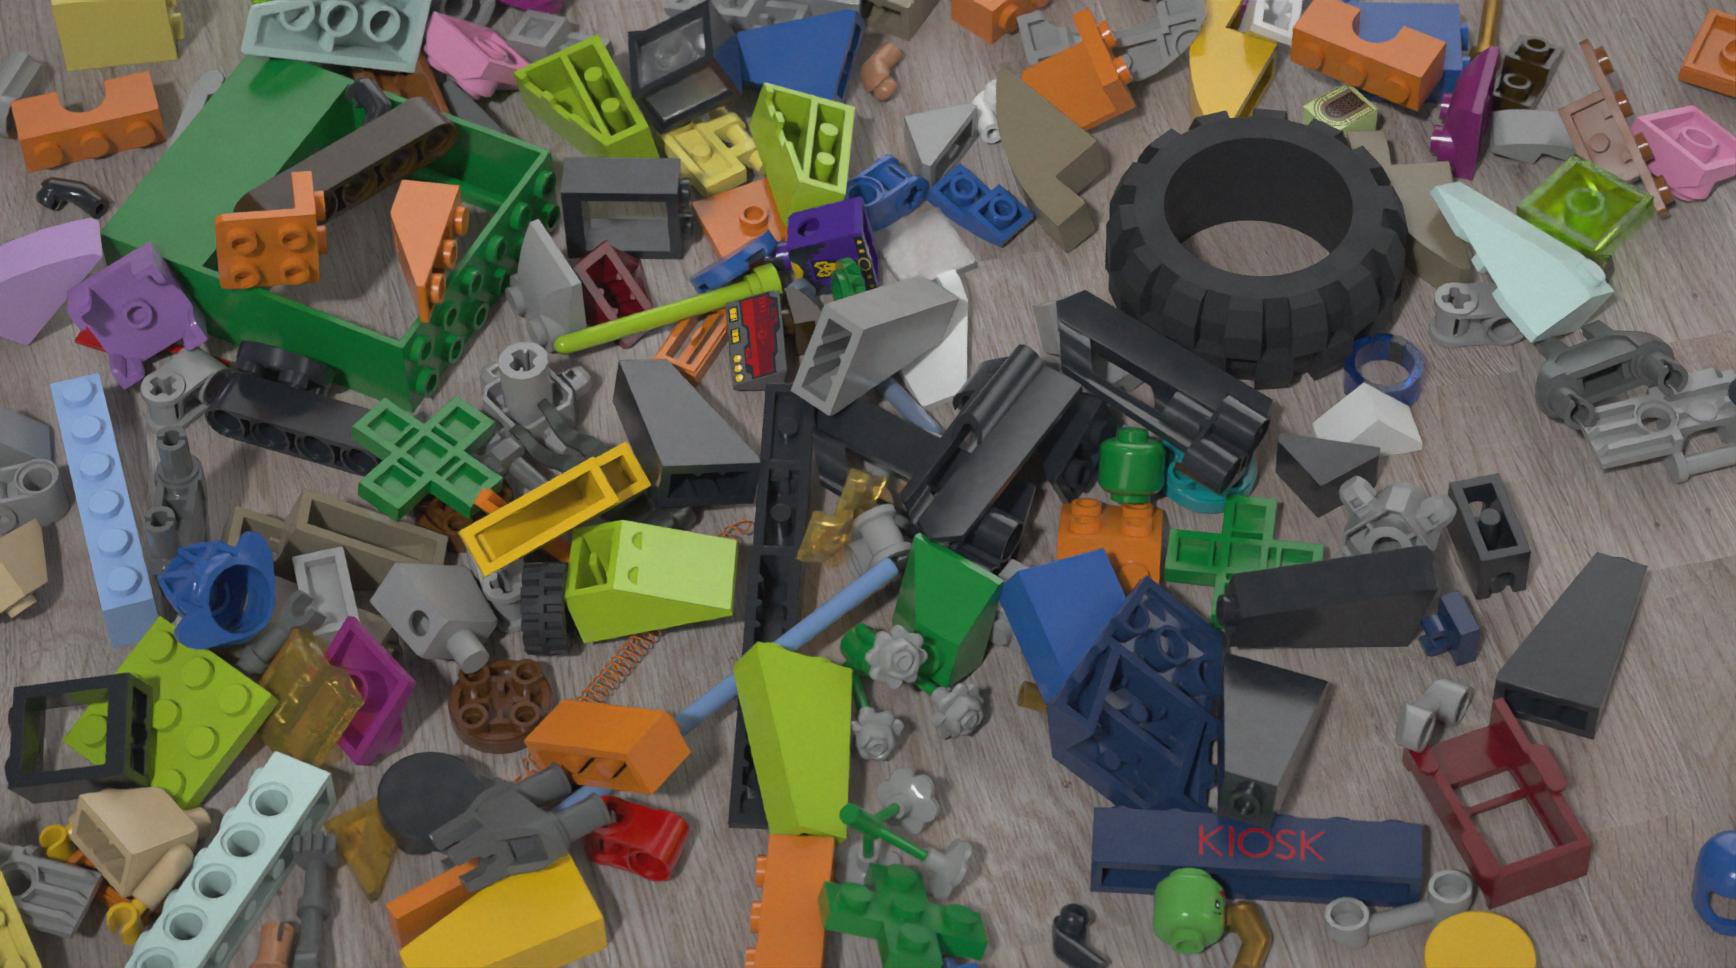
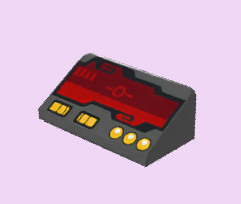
M767 291L726 303L725 312L733 390H766V383H784L787 374L779 291Z

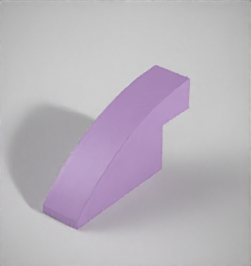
M86 218L33 232L0 246V337L28 346L67 300V291L81 283L103 257L98 220Z

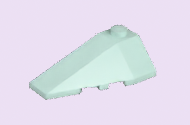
M274 0L250 5L240 51L250 55L414 73L431 0Z
M1460 181L1438 185L1431 190L1432 198L1455 235L1466 242H1470L1475 249L1476 254L1471 261L1477 271L1481 273H1486L1487 271L1497 285V288L1492 293L1497 304L1530 343L1577 331L1615 292L1605 281L1604 271L1594 261L1585 258L1579 252Z

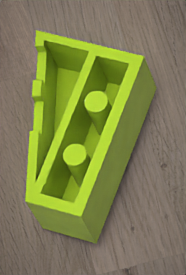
M598 34L513 72L526 109L586 157L660 158L650 128L637 104L632 99L629 89Z
M764 82L749 127L784 226H788V217L792 213L844 200L847 188L855 107Z

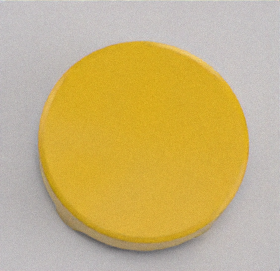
M1466 911L1444 919L1432 930L1425 945L1423 968H1536V954L1528 935L1513 921L1492 912Z

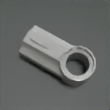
M14 50L12 55L6 56L0 65L1 137L13 139L18 135L10 102L31 97L44 77L42 65L25 52Z

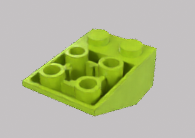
M627 520L573 529L564 600L583 642L589 643L605 639H615L631 634L663 630L669 627L732 616L739 544L734 539Z

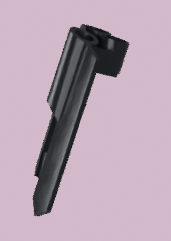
M1087 290L1056 301L1061 371L1063 374L1185 453L1181 463L1176 461L1175 470L1220 496L1240 478L1244 479L1254 451L1263 440L1269 428L1271 417L1268 416L1273 399ZM1091 351L1150 385L1154 394V408L1092 372Z
M1019 344L1008 357L982 362L953 397L952 404L954 410L959 408V414L899 494L917 534H924L929 542L932 543L964 541L1083 391L1082 385L1046 366L1040 356L1032 348L1024 344ZM972 431L977 437V446L934 498L928 484Z
M860 397L831 416L815 407L813 442L821 486L864 512L874 507L891 503L851 483L847 452L908 483L940 439V437ZM958 447L931 480L928 486L934 498L970 455V452ZM1015 475L964 541L942 542L939 544L998 576L1012 559L1018 560L1022 533L1036 486ZM893 505L896 510L894 520L900 533L913 540L917 532L909 519L907 511Z

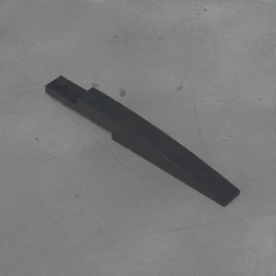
M766 383L760 451L761 466L758 477L753 545H751L742 656L757 642L773 643L798 624L802 616L811 503L815 406L790 391L793 384ZM738 696L728 827L769 829Z

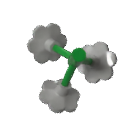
M907 767L895 769L891 773L890 779L884 780L877 787V797L883 804L881 811L874 815L853 803L843 806L839 815L841 822L863 834V841L858 848L847 847L839 853L838 864L840 867L835 874L837 884L852 882L865 887L864 878L870 862L885 866L901 864L900 857L895 852L885 851L879 842L874 841L880 838L917 858L919 866L932 872V877L927 886V895L939 901H944L948 898L953 887L957 886L965 876L967 871L966 862L971 856L972 846L957 838L949 844L946 851L942 854L932 847L923 849L885 828L884 823L886 822L891 826H901L907 833L917 834L925 828L926 822L937 818L940 806L933 797L935 786L928 776H915L913 771Z

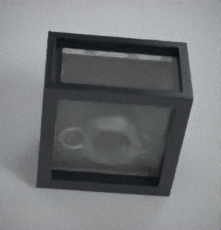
M705 0L628 39L632 99L660 135L677 127H684L694 119L718 107H725L735 99L743 96L737 36L710 0Z

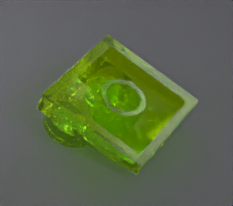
M1574 153L1517 206L1516 215L1570 248L1596 258L1653 204L1654 196Z

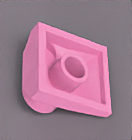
M435 11L425 26L427 42L423 48L429 54L427 58L428 63L437 70L452 75L457 80L456 83L472 99L478 100L481 95L491 97L495 90L519 89L513 72L531 63L521 54L507 45V41L493 29Z
M1694 105L1636 117L1631 129L1634 135L1643 132L1648 141L1654 158L1646 162L1652 174L1657 177L1663 175L1667 185L1670 186L1671 193L1679 199L1690 202L1696 199H1705L1711 192L1715 182L1736 175V137Z

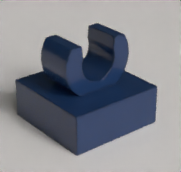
M1459 590L1440 595L1437 614L1428 616L1421 621V626L1426 634L1419 637V642L1427 656H1436L1448 650L1456 666L1476 661L1480 628Z

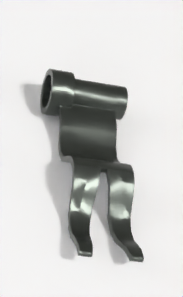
M546 399L537 404V407L545 416L558 439L566 447L578 451L584 457L583 459L574 455L557 454L546 449L518 424H515L509 430L526 447L525 451L534 461L543 467L558 470L561 473L568 471L593 456L596 458L609 451L595 437L578 433L570 428ZM644 490L598 516L610 522L627 520L683 531L696 521V516L690 506L656 508L648 490Z

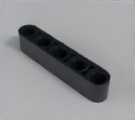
M230 373L205 412V419L208 425L220 435L365 477L383 461L351 439L352 426L371 409L245 373Z

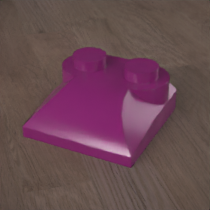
M1490 46L1477 55L1465 67L1457 79L1453 93L1444 92L1439 120H1444L1445 122L1444 126H1434L1430 153L1438 154L1437 162L1449 161L1451 173L1456 178L1473 181L1489 124L1488 117L1492 112L1500 50L1498 47Z
M347 616L296 700L356 765L371 766L377 755H387L398 746L402 736V720L400 715L416 681L356 617Z

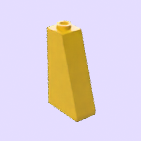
M567 851V856L545 868L533 872L510 875L486 886L398 951L401 967L559 968L607 948L604 918Z

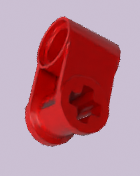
M600 796L609 812L611 823L585 835L584 849L590 860L599 865L610 866L637 874L650 881L662 882L670 879L691 832L686 821L677 814L667 810L649 808L623 800L617 796ZM612 810L616 813V822H612ZM600 839L604 840V851L600 849Z

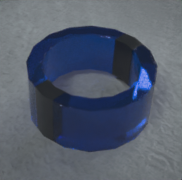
M1377 333L1374 338L1367 335L1354 342L1353 354L1345 357L1342 381L1344 394L1347 396L1364 382L1408 405L1410 408L1419 399L1422 390L1425 367L1422 353L1414 343L1402 336L1390 333ZM1372 360H1387L1396 362L1404 367L1410 376L1405 381L1395 385H1379L1363 378L1357 369Z

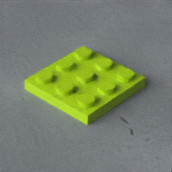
M159 616L114 674L129 672L153 688L149 787L163 789L184 811L197 808L280 701L209 649L197 650L182 645L175 638L174 630L176 626L162 616ZM108 702L90 704L62 740L93 765L105 764Z

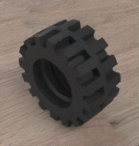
M568 562L526 563L523 567L520 614L522 615V640L527 655H566L571 653L573 646L572 637H574V620L564 600Z

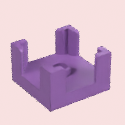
M151 241L67 291L68 315L81 332L85 331L87 326L109 355L110 371L124 390L144 378L143 361L181 338L184 340V347L187 351L208 340L204 314Z

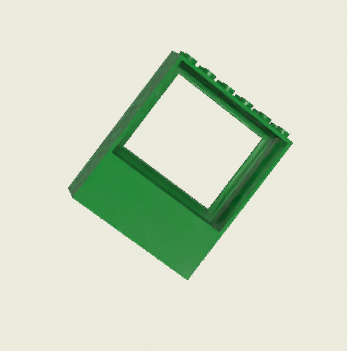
M247 54L100 231L106 265H111L151 241L204 314L208 335L240 346L241 341L248 340L303 355L332 368L336 372L333 383L379 401L387 398L401 409L414 413L423 399L430 397L434 393L440 376L449 364H454L459 359L464 344L474 330L482 328L487 319L488 311L497 299L506 295L505 289L511 286L510 276L518 272L520 253L529 223L539 219L548 233H551L557 226L561 211L557 205L555 189L557 177L553 172L551 151L440 111L456 126L457 139L454 145L442 157L403 180L459 185L461 201L496 214L447 277L444 300L442 304L435 303L429 323L421 322L418 316L400 341L269 292L273 286L224 289L220 286L215 218L220 214L233 213L236 203L247 192L359 129L362 126L366 113L363 107L360 109L352 107L355 99L350 102L346 100L345 91L348 85L354 83L355 80L300 60ZM383 91L392 103V109L408 100Z

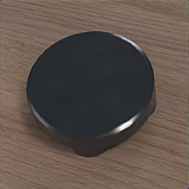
M248 340L241 341L234 369L248 375L286 384L325 397L328 390L331 389L336 374L332 368L303 355Z
M441 752L415 753L394 763L383 775L377 791V814L385 831L397 841L398 848L405 854L419 855L424 851H440L433 845L429 834L464 813L476 797L485 790L476 771L463 760ZM460 841L454 842L452 845L448 846L447 848H445V849H443V850H447V849L451 848L452 846L456 845V844L459 843Z

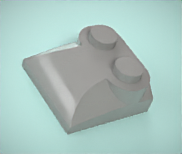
M537 219L530 222L520 253L518 273L510 276L511 286L505 289V294L514 314L519 315L522 313L525 317L526 327L532 342L540 346L543 345L551 353L556 351L554 349V342L559 336L587 328L582 284L541 221Z

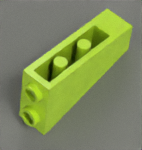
M757 642L734 664L733 674L770 834L835 837L836 848L847 839V825L841 822L839 815L843 806L848 804L852 669L833 664L824 657H810L786 650L783 646L776 643Z

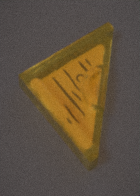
M377 797L324 822L327 836L329 834H337L340 846L339 855L370 903L379 899L398 848L397 841L385 831L380 823L377 814Z

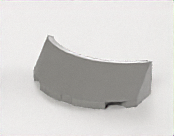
M1162 0L1156 3L1158 15L1138 26L1113 32L1118 46L1112 48V52L1115 58L1123 57L1133 81L1138 82L1157 74L1186 51L1190 43H1193L1208 17L1207 0ZM1043 11L1016 17L1027 62L1032 66L1082 41L1079 32L1071 31L1070 27H1059L1047 20Z

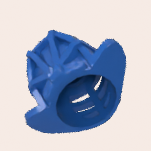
M245 531L236 547L217 540L200 542L186 547L181 546L177 549L178 554L168 564L165 571L157 577V581L168 602L182 617V620L174 630L176 640L185 647L197 650L214 646L227 647L251 640L268 624L276 605L273 556L265 538L258 532ZM248 595L247 606L244 613H242Z

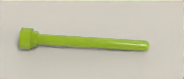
M772 263L752 268L751 274L744 276L743 282L559 336L554 342V349L561 355H567L721 309L726 306V303L767 291H779L781 301L783 300L781 282Z

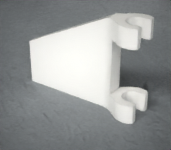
M954 269L936 275V280L942 288L960 298L943 340L898 370L914 400L925 411L951 402L955 394L967 381L968 298L960 277Z

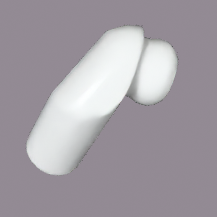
M997 80L989 81L986 84L985 90L980 92L971 103L977 106V131L986 143H995L1001 139L996 115Z

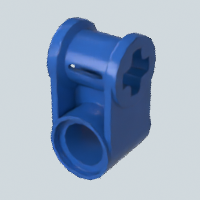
M886 154L857 176L847 180L844 200L863 197L874 237H876L881 231L904 215L914 212L924 201L929 185L928 181L922 176H912L901 168L899 160L892 154Z

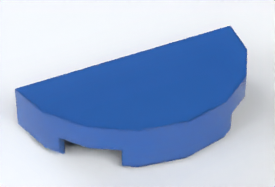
M767 230L690 276L689 280L698 294L705 293L708 289L715 290L748 270V265L763 256L769 255L776 249L778 243L770 230Z

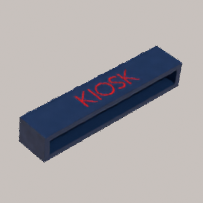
M1114 806L1111 808L1094 807L1090 892L1154 895L1158 883L1168 877L1171 872L1181 868H1195L1206 871L1211 875L1212 879L1222 886L1225 899L1329 904L1338 898L1349 897L1363 902L1366 906L1396 908L1418 902L1420 898L1422 884V824L1404 823L1400 820H1385L1382 822L1349 820L1344 817H1331L1328 819L1299 818L1289 814H1278L1271 828L1267 829L1217 813L1187 812L1176 808L1161 811L1132 809L1127 806Z

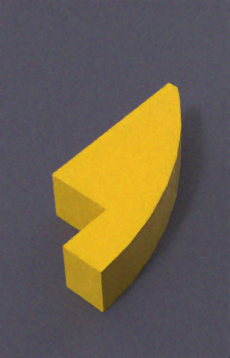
M1207 0L1208 17L1193 43H1190L1188 98L1192 122L1195 117L1227 110L1230 118L1252 117L1253 109L1258 107L1275 78L1277 44L1238 32L1242 21L1243 0Z
M627 441L602 455L596 458L593 456L460 530L458 534L482 576L485 578L643 492L651 486V483Z

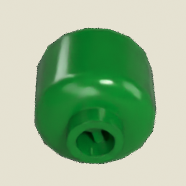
M1139 427L1118 428V437L1108 438L1100 445L1098 483L1104 491L1110 493L1112 501L1120 503H1147L1151 501V495L1158 493L1163 488L1166 450L1161 442L1148 438V429Z

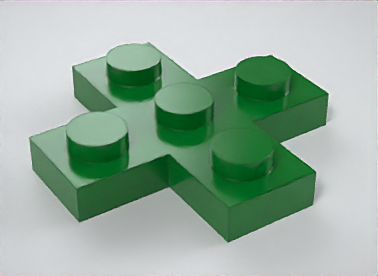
M458 396L451 399L425 424L387 398L382 399L352 426L351 439L383 460L359 481L358 496L398 522L426 495L431 493L470 520L480 510L473 502L482 488L486 490L489 488L496 494L502 489L503 477L471 456L494 435L495 421Z
M1226 494L1221 534L1170 528L1164 581L1215 586L1210 625L1213 628L1225 629L1224 626H1219L1217 623L1216 602L1218 596L1224 594L1233 574L1323 560L1324 544L1273 539L1277 499Z
M870 862L864 878L865 887L852 882L837 884L824 881L818 904L823 929L875 939L878 945L882 968H941L943 964L941 953L981 961L988 941L981 914L959 904L944 906L929 903L922 873L915 872L907 866L901 864L885 866Z

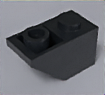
M1084 392L1079 394L1037 447L1046 478L1063 504H1070L1072 500L1077 499L1079 493L1088 486L1092 477V471L1099 461L1100 445L1106 439L1115 437L1116 430L1119 427L1106 402L1097 396Z

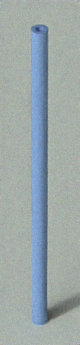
M885 557L773 643L783 646L786 650L796 652L896 576L898 569L888 557ZM733 673L674 717L680 725L682 737L738 696ZM582 786L550 812L555 815L588 797L593 792L599 796L609 794L612 789Z

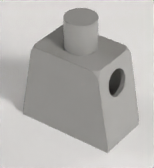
M395 562L370 599L376 610L418 656L424 659L455 660L464 673H473L481 669L489 659V653L483 645L495 629L497 618L468 567Z

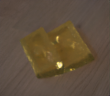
M851 468L836 511H813L796 559L803 562L825 563L839 552L847 542L853 520L862 513L874 508L888 477L869 470Z
M295 627L257 683L280 702L256 732L273 753L277 751L320 768L364 703L347 669L328 663L312 632Z

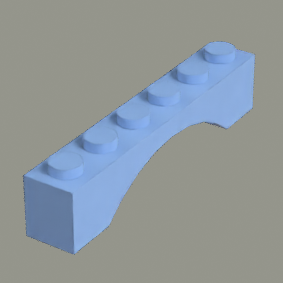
M95 373L50 384L112 649L137 643L159 616L143 558V551L100 374Z

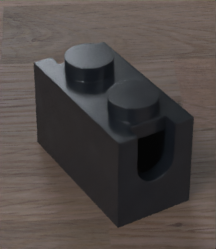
M1499 473L1450 482L1448 496L1455 504L1457 511L1452 522L1446 527L1475 599L1487 598L1489 593H1499L1509 584L1513 592L1525 590L1531 549ZM1482 502L1479 517L1473 516L1469 506L1470 503Z

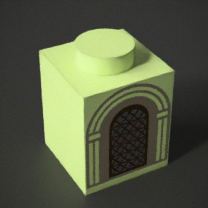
M1344 83L1304 105L1302 124L1308 125L1315 118L1343 131L1345 137H1347V132L1376 130L1378 109L1353 86Z

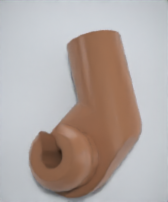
M885 42L862 65L860 70V78L865 90L868 93L872 91L879 101H885L897 89V83L888 75L890 74L889 70L901 59V52L890 42Z

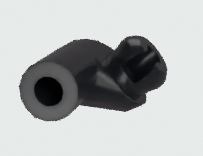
M365 77L357 78L354 83L346 88L345 97L347 102L355 99L352 107L357 109L363 107L366 111L362 126L392 110V103L372 79Z
M49 177L40 183L43 187L36 194V201L47 209L57 210L64 199L75 204L93 219L101 218L109 208L108 200L83 181Z
M1072 903L1063 906L1060 915L1054 918L1052 924V950L1055 956L1070 968H1107L1108 961L1087 947V928L1085 926L1089 922V914L1086 909Z

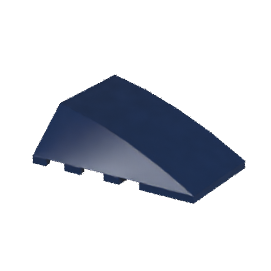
M1146 575L1141 578L1046 708L1052 757L1116 806L1161 811L1176 808L1187 812L1213 813V809L1206 806L1207 789L1214 786L1215 766L1209 763L1210 741L1217 738L1218 719L1212 715V701L1220 696L1223 635Z

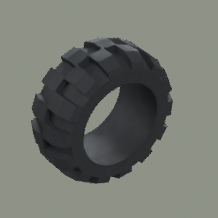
M1259 108L1253 109L1252 117L1230 118L1227 110L1195 117L1187 132L1180 134L1171 128L1151 142L1138 157V162H1133L1121 177L1110 200L1109 221L1106 224L1105 269L1109 273L1108 291L1117 309L1233 377L1254 381V389L1288 388L1293 376L1308 373L1315 381L1342 368L1353 357V349L1362 353L1392 318L1393 304L1401 296L1408 227L1403 204L1395 189L1391 186V181L1383 167L1364 146L1351 150L1348 147L1343 131L1315 118L1308 125L1288 120L1287 111ZM1236 221H1263L1280 224L1302 232L1329 252V255L1314 265L1292 273L1273 276H1250L1228 272L1211 266L1192 255L1181 244L1196 233L1219 224Z

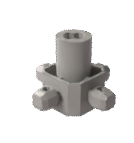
M525 341L507 346L501 352L498 362L492 361L480 371L482 385L485 388L483 395L485 415L495 421L494 435L481 445L475 453L478 456L488 455L492 448L512 435L509 430L515 424H518L546 449L557 454L578 455V451L566 447L558 439L545 416L537 407V404L546 399L563 421L575 430L577 421L574 401H577L589 392L592 386L589 373L581 366L571 367L556 375L549 368L548 354L540 345ZM525 451L523 458L526 461H534Z
M1354 476L1341 485L1339 490L1340 500L1351 514L1343 532L1341 550L1332 555L1331 559L1422 545L1428 546L1433 564L1440 542L1441 531L1452 522L1457 511L1455 504L1448 495L1436 494L1427 498L1425 492L1417 485L1409 482H1395L1388 485L1382 493L1375 496L1377 491L1365 479L1359 476ZM1433 566L1438 588L1434 596L1435 598L1442 592L1443 583L1442 578Z

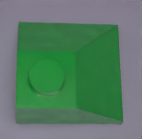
M918 533L913 539L892 617L893 626L901 625L908 633H918L923 637V644L920 648L927 653V659L919 667L918 672L947 689L981 666L1005 581L945 546L929 542L922 533Z

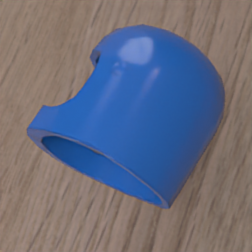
M1725 830L1711 836L1700 848L1695 866L1691 897L1694 908L1702 920L1714 932L1731 937H1736V920L1718 917L1708 904L1710 891L1723 897L1736 899V830Z

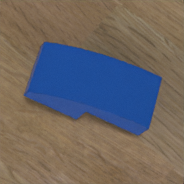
M961 163L932 186L925 198L938 211L975 236L1000 247L1027 225L1034 216L1000 184L993 190H990Z

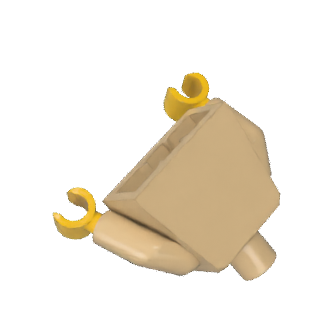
M158 787L126 790L107 788L100 792L79 795L76 811L67 818L69 824L65 827L59 824L45 827L40 834V844L48 859L65 863L76 852L75 843L122 898L135 896L131 903H117L110 907L107 912V924L111 933H116L124 925L120 933L123 943L125 945H133L144 932V925L140 916L147 908L153 911L175 884L190 870L193 864L197 840L209 837L211 833V820L206 810L202 807L183 811L163 789Z

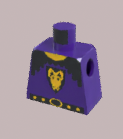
M855 197L792 213L788 217L787 241L777 242L776 249L769 255L763 256L764 264L772 263L776 271L793 270L796 280L801 278L807 279L815 287L816 295H832L831 272L835 270L838 259L850 257L860 267L866 291L880 286V256L863 197Z

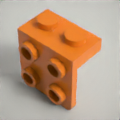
M1089 7L1072 15L1082 41L1025 69L1021 75L1024 83L1085 131L1136 107L1127 86L1128 83L1133 82L1132 75L1123 57L1115 58L1112 52V48L1118 46L1116 38L1108 22L1104 20L1098 23Z
M311 171L291 172L293 209L220 214L215 218L219 281L222 288L247 289L253 286L266 287L320 282L319 255L328 254L326 227L325 225H317V221L326 220L323 190H313Z
M1077 498L1072 500L1070 504H1063L1061 506L1057 538V560L1104 548L1126 598L1138 581L1146 575L1159 584L1163 510L1153 507L1149 502L1123 503L1122 506L1102 505L1101 501L1093 498Z

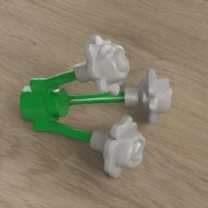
M859 623L856 627L851 628L845 633L840 643L841 655L846 659L841 666L852 669V695L858 709L855 715L856 721H851L850 751L854 759L884 760L892 749L900 746L899 735L904 729L903 722L900 719H894L891 711L876 713L872 707H869L859 678L861 675L869 676L875 681H883L892 689L899 688L904 680L908 683H914L931 697L930 702L937 708L931 723L937 727V736L940 739H945L949 736L952 738H957L960 735L966 736L971 734L974 727L981 723L984 698L979 695V686L974 682L967 686L960 683L951 692L945 687H936L918 672L919 667L927 659V653L920 648L923 644V637L918 633H908L901 625L893 626L889 634L885 631L877 633L871 626Z

